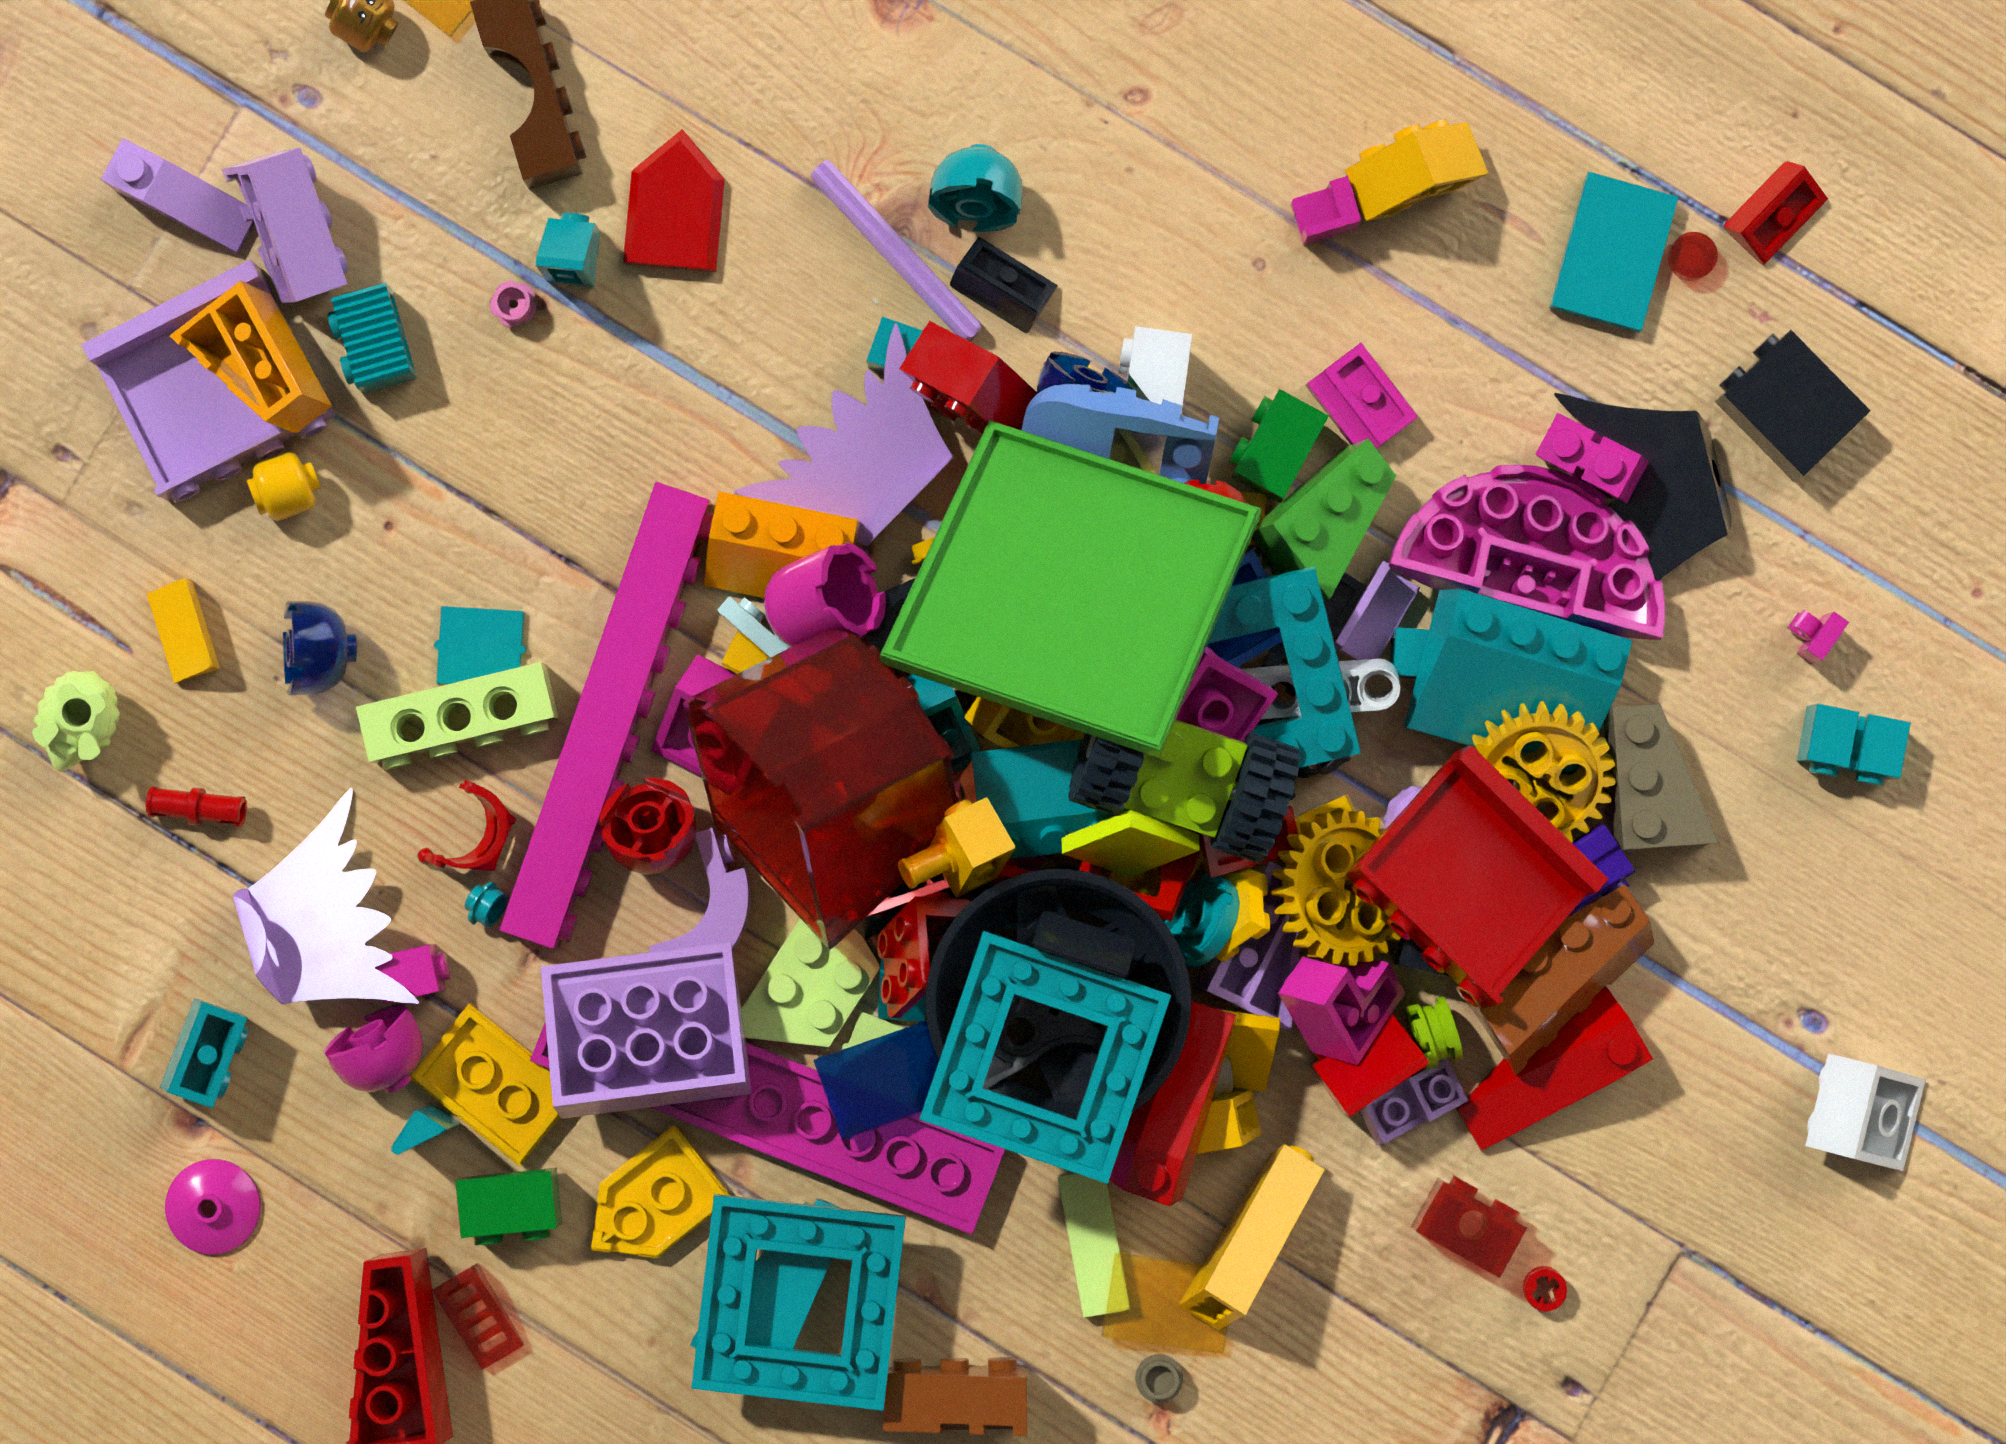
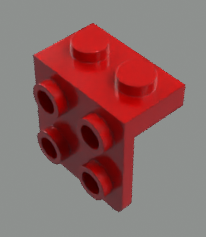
M941 892L931 893L924 897L915 896L881 930L877 942L878 955L884 959L885 972L881 984V998L883 1003L887 1004L889 1018H901L926 994L930 970L929 951H936L946 930L957 915L969 904V899H954L950 894Z

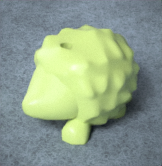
M94 671L66 672L63 677L56 679L55 685L45 688L44 698L38 703V714L33 719L37 727L33 729L32 734L35 742L45 747L53 768L58 772H64L83 760H92L100 755L101 750L110 746L111 737L117 729L120 712L117 709L118 701L115 695V688Z

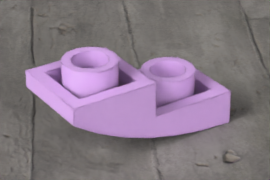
M1448 1059L1439 1061L1438 1067L1419 1070L1359 1111L1376 1145H1381L1422 1123L1436 1119L1467 1102L1468 1099Z

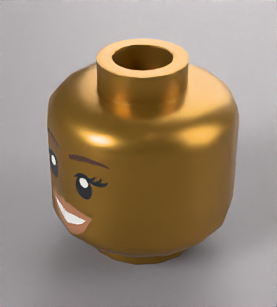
M331 0L325 12V17L330 19L329 28L331 33L362 52L370 51L377 43L386 46L399 24L398 21L392 18L395 8L393 0Z

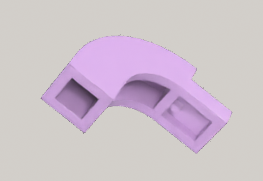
M712 827L696 832L695 836L710 887L709 904L703 918L691 931L683 936L649 946L650 952L731 942L734 951L740 942L750 916L752 902L751 879L749 870L745 867L729 872L727 863L734 862L732 848L727 835L719 836L716 828Z

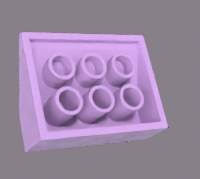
M731 942L541 966L553 1108L562 1119L751 1094L747 1047Z

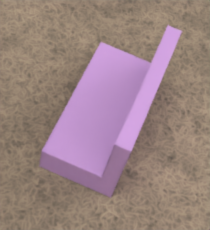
M1384 560L1376 567L1366 584L1367 587L1334 641L1336 650L1353 660L1379 659L1392 637L1394 629L1399 625L1420 587L1389 570V563Z

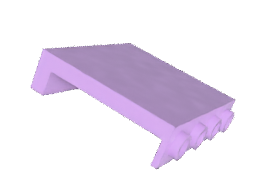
M251 259L81 344L89 361L97 365L157 485V488L153 489L156 496L167 501L173 498L174 502H181L191 498L200 492L198 485L214 477L216 481L228 479L242 470L240 464L256 456L259 460L272 457L285 448L283 442L297 435H300L301 439L316 435L327 427L325 421L335 417L330 407L297 434L265 422L227 388L228 385L219 377L204 368L192 353L169 337L240 280L271 294L285 318L261 268Z

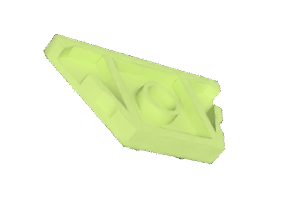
M827 879L824 880L741 1008L745 1038L830 1047L879 972L881 966L865 939L848 924L842 900L836 892L834 885Z

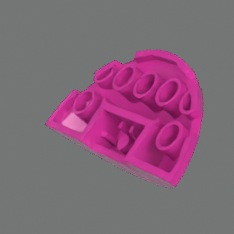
M1519 464L1499 465L1490 472L1480 473L1471 477H1466L1465 474L1450 481L1432 495V498L1416 514L1414 513L1410 517L1396 541L1388 564L1390 568L1437 591L1444 589L1467 590L1620 637L1661 640L1663 638L1665 624L1663 585L1661 581L1655 580L1647 557L1650 548L1644 537L1631 520L1624 521L1606 504L1607 497L1602 492L1586 482L1553 469Z

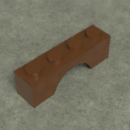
M540 0L471 1L470 5L481 42L488 56L516 63L530 74L533 81L534 102L531 112L526 121L510 135L524 183L530 190L583 174L579 160L587 158L579 131L570 133L566 115L573 114V109L566 87L557 88L552 71L560 69L552 42L543 43L539 27L547 25Z

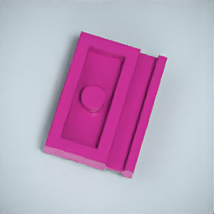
M1359 343L1305 385L1350 445L1369 438L1377 449L1418 418L1417 414L1362 343Z

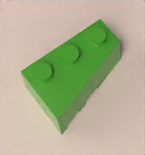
M1369 438L1344 447L1257 524L1252 540L1278 574L1315 566L1323 600H1329L1397 475Z

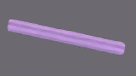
M826 160L819 164L811 173L812 181L954 334L968 341L974 339L982 329L981 323L831 161Z

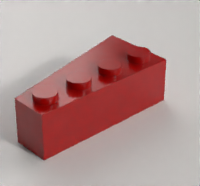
M427 1248L380 1254L368 1259L363 1263L358 1315L360 1333L358 1349L355 1350L353 1369H356L354 1396L350 1399L349 1418L351 1419L350 1438L346 1444H443L453 1438V1430Z

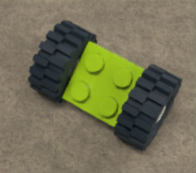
M1175 720L1160 758L1084 733L1083 741L1080 743L1077 752L1078 757L1072 770L1073 776L1069 784L1068 798L1071 802L1113 816H1118L1123 808L1211 836L1210 845H1212L1213 849L1261 863L1262 860L1266 859L1268 850L1271 851L1273 848L1275 837L1279 835L1282 828V820L1287 815L1288 803L1295 789L1293 784L1298 776L1299 749L1252 732L1248 733L1245 736V740L1241 742Z

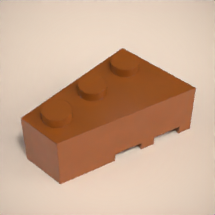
M902 1358L894 1359L893 1367L888 1369L883 1410V1431L942 1433L943 1430H969V1434L985 1435L986 1430L1013 1429V1436H1027L1026 1365H1017L1016 1358H989L988 1366H969V1359L944 1358L940 1359V1366H921V1359Z

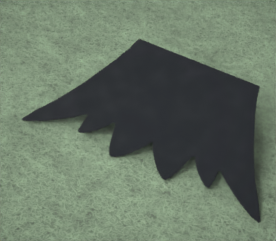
M1554 393L1555 397L1567 411L1586 427L1595 431L1602 438L1605 436L1642 455L1649 461L1627 504L1601 490L1599 491L1606 495L1607 498L1614 499L1608 506L1624 521L1631 520L1644 537L1650 548L1647 557L1656 581L1662 579L1666 574L1697 552L1728 535L1731 528L1732 515L1711 432L1696 410L1661 411L1627 408Z

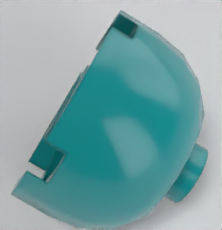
M975 144L948 154L935 169L930 184L928 208L936 218L957 228L960 219L977 222L973 231H1000L1012 227L1017 222L1018 214L1020 215L1023 194L1022 179L1015 165L1007 157L997 152L991 146Z

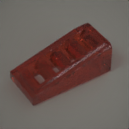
M478 1262L432 1289L441 1307L482 1370L525 1345ZM472 1283L476 1292L457 1302L453 1294ZM482 1299L487 1307L466 1319L462 1311ZM493 1316L497 1323L476 1335L472 1327ZM503 1331L507 1340L485 1352L481 1343Z

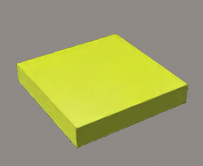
M1132 810L1118 814V816L1115 815L1061 838L1062 854L1129 877L1200 851L1199 835L1195 832Z

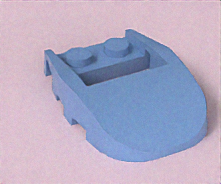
M1062 384L1048 387L1034 396L1027 406L1022 431L1110 459L1115 428L1165 435L1167 437L1159 475L1181 483L1200 479V484H1206L1220 417L1210 415L1209 423L1198 421L1181 415L1183 405L1164 399L1162 404H1157L1137 398L1136 390L1117 387L1115 393L1093 392L1090 385Z

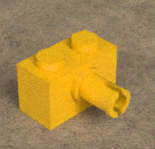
M987 797L973 804L970 799H965L948 808L944 812L945 818L936 828L937 833L930 846L906 859L899 860L898 868L900 874L909 888L913 889L917 885L942 873L957 898L998 878L1016 847Z

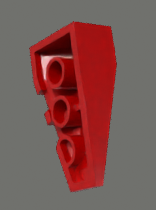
M1193 1000L1191 1001L1189 1029L1180 1057L1160 1089L1145 1104L1131 1113L1109 1179L1110 1182L1126 1192L1169 1207L1183 1199L1237 1015Z

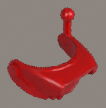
M465 780L463 784L460 783L458 788L477 797L485 809L486 828L484 837L475 849L462 857L445 858L443 855L433 854L429 848L421 849L417 857L422 864L431 863L443 869L446 865L460 869L495 871L497 860L512 829V825L516 822V818L505 809L503 803L491 791Z

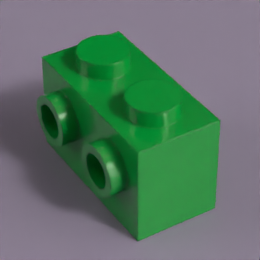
M1281 389L1278 390L1273 400L1264 396L1251 420L1259 425L1253 438L1249 441L1242 437L1229 460L1230 463L1237 466L1231 477L1270 499L1281 503L1329 415Z
M557 1168L468 1176L456 1180L461 1238L474 1237L475 1245L503 1242V1234L519 1232L522 1234V1240L550 1238V1229H557L562 1225Z

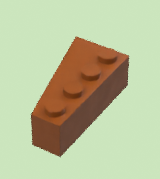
M1624 884L1567 917L1500 993L1499 996L1504 999L1500 1005L1482 1008L1480 1005L1475 1007L1468 1003L1515 1076L1528 1065L1527 1060L1542 1046L1546 1048L1558 1036V1031L1574 1015H1580L1592 1004L1594 996L1607 984L1611 985L1654 944L1651 922Z

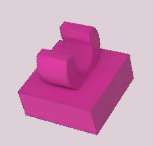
M1803 610L1801 613L1797 612L1787 628L1805 640L1797 654L1811 664L1823 661L1849 622L1834 611L1824 614L1818 620L1815 616Z

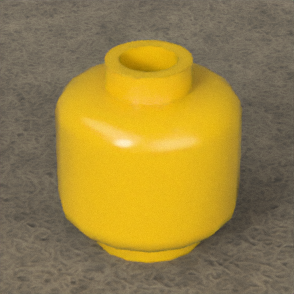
M292 452L256 464L252 472L253 478L247 480L259 514L267 513L275 521H281L312 509L315 504L313 491L321 488L312 462L302 465L299 457Z

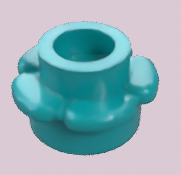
M489 882L484 886L477 885L468 895L465 909L469 911L468 921L474 925L479 922L486 927H491L502 916L508 897L496 887L497 884L495 882Z

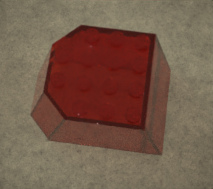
M827 629L683 702L715 826L724 835H727L729 841L829 950L840 943L904 882L898 868L899 860L906 859L928 848L937 833V826L945 818L944 812L960 802L956 795L954 784L957 782V778L952 769L951 759L954 757L953 751L946 740L936 732L918 702L919 696L913 685L903 676L897 678L888 669V666L880 661L881 652L874 645L867 647L855 634Z

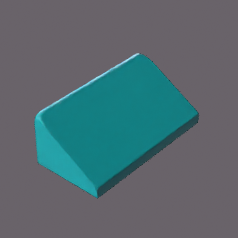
M434 1105L415 1110L391 1146V1152L396 1155L406 1152L459 1126L461 1123Z

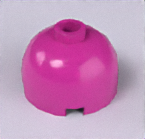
M404 1004L391 1005L363 1017L364 1020L369 1022L355 1032L349 1026L330 1041L324 1053L333 1071L343 1083L359 1091L375 1092L384 1089L389 1094L398 1091L411 1081L409 1073L416 1068L423 1053V1039L415 1017Z

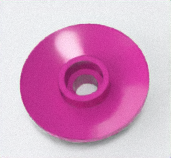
M221 1159L202 1160L183 1169L171 1183L165 1201L166 1219L174 1236L187 1248L203 1254H221L243 1244L255 1230L261 1210L260 1195L250 1175L238 1165ZM206 1199L212 1200L216 1204L217 1211L213 1217H208L202 1212L201 1206Z

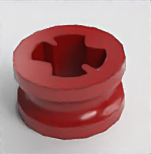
M1540 1266L1532 1269L1526 1275L1523 1282V1292L1532 1307L1539 1311L1548 1312L1556 1310L1563 1304L1567 1297V1285L1557 1270L1548 1266ZM1543 1276H1546L1548 1282L1554 1278L1558 1286L1552 1289L1554 1297L1548 1301H1544L1542 1295L1537 1300L1532 1294L1538 1288L1536 1280Z

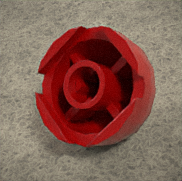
M655 777L644 778L645 784H639L630 788L629 783L619 787L606 800L600 813L602 838L614 860L627 870L645 875L661 874L677 867L690 853L696 840V815L688 795L681 787L669 780Z

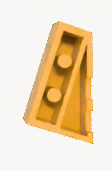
M241 280L169 336L178 345L185 347L192 353L204 368L213 372L228 385L227 388L265 422L297 434L332 407L273 296Z

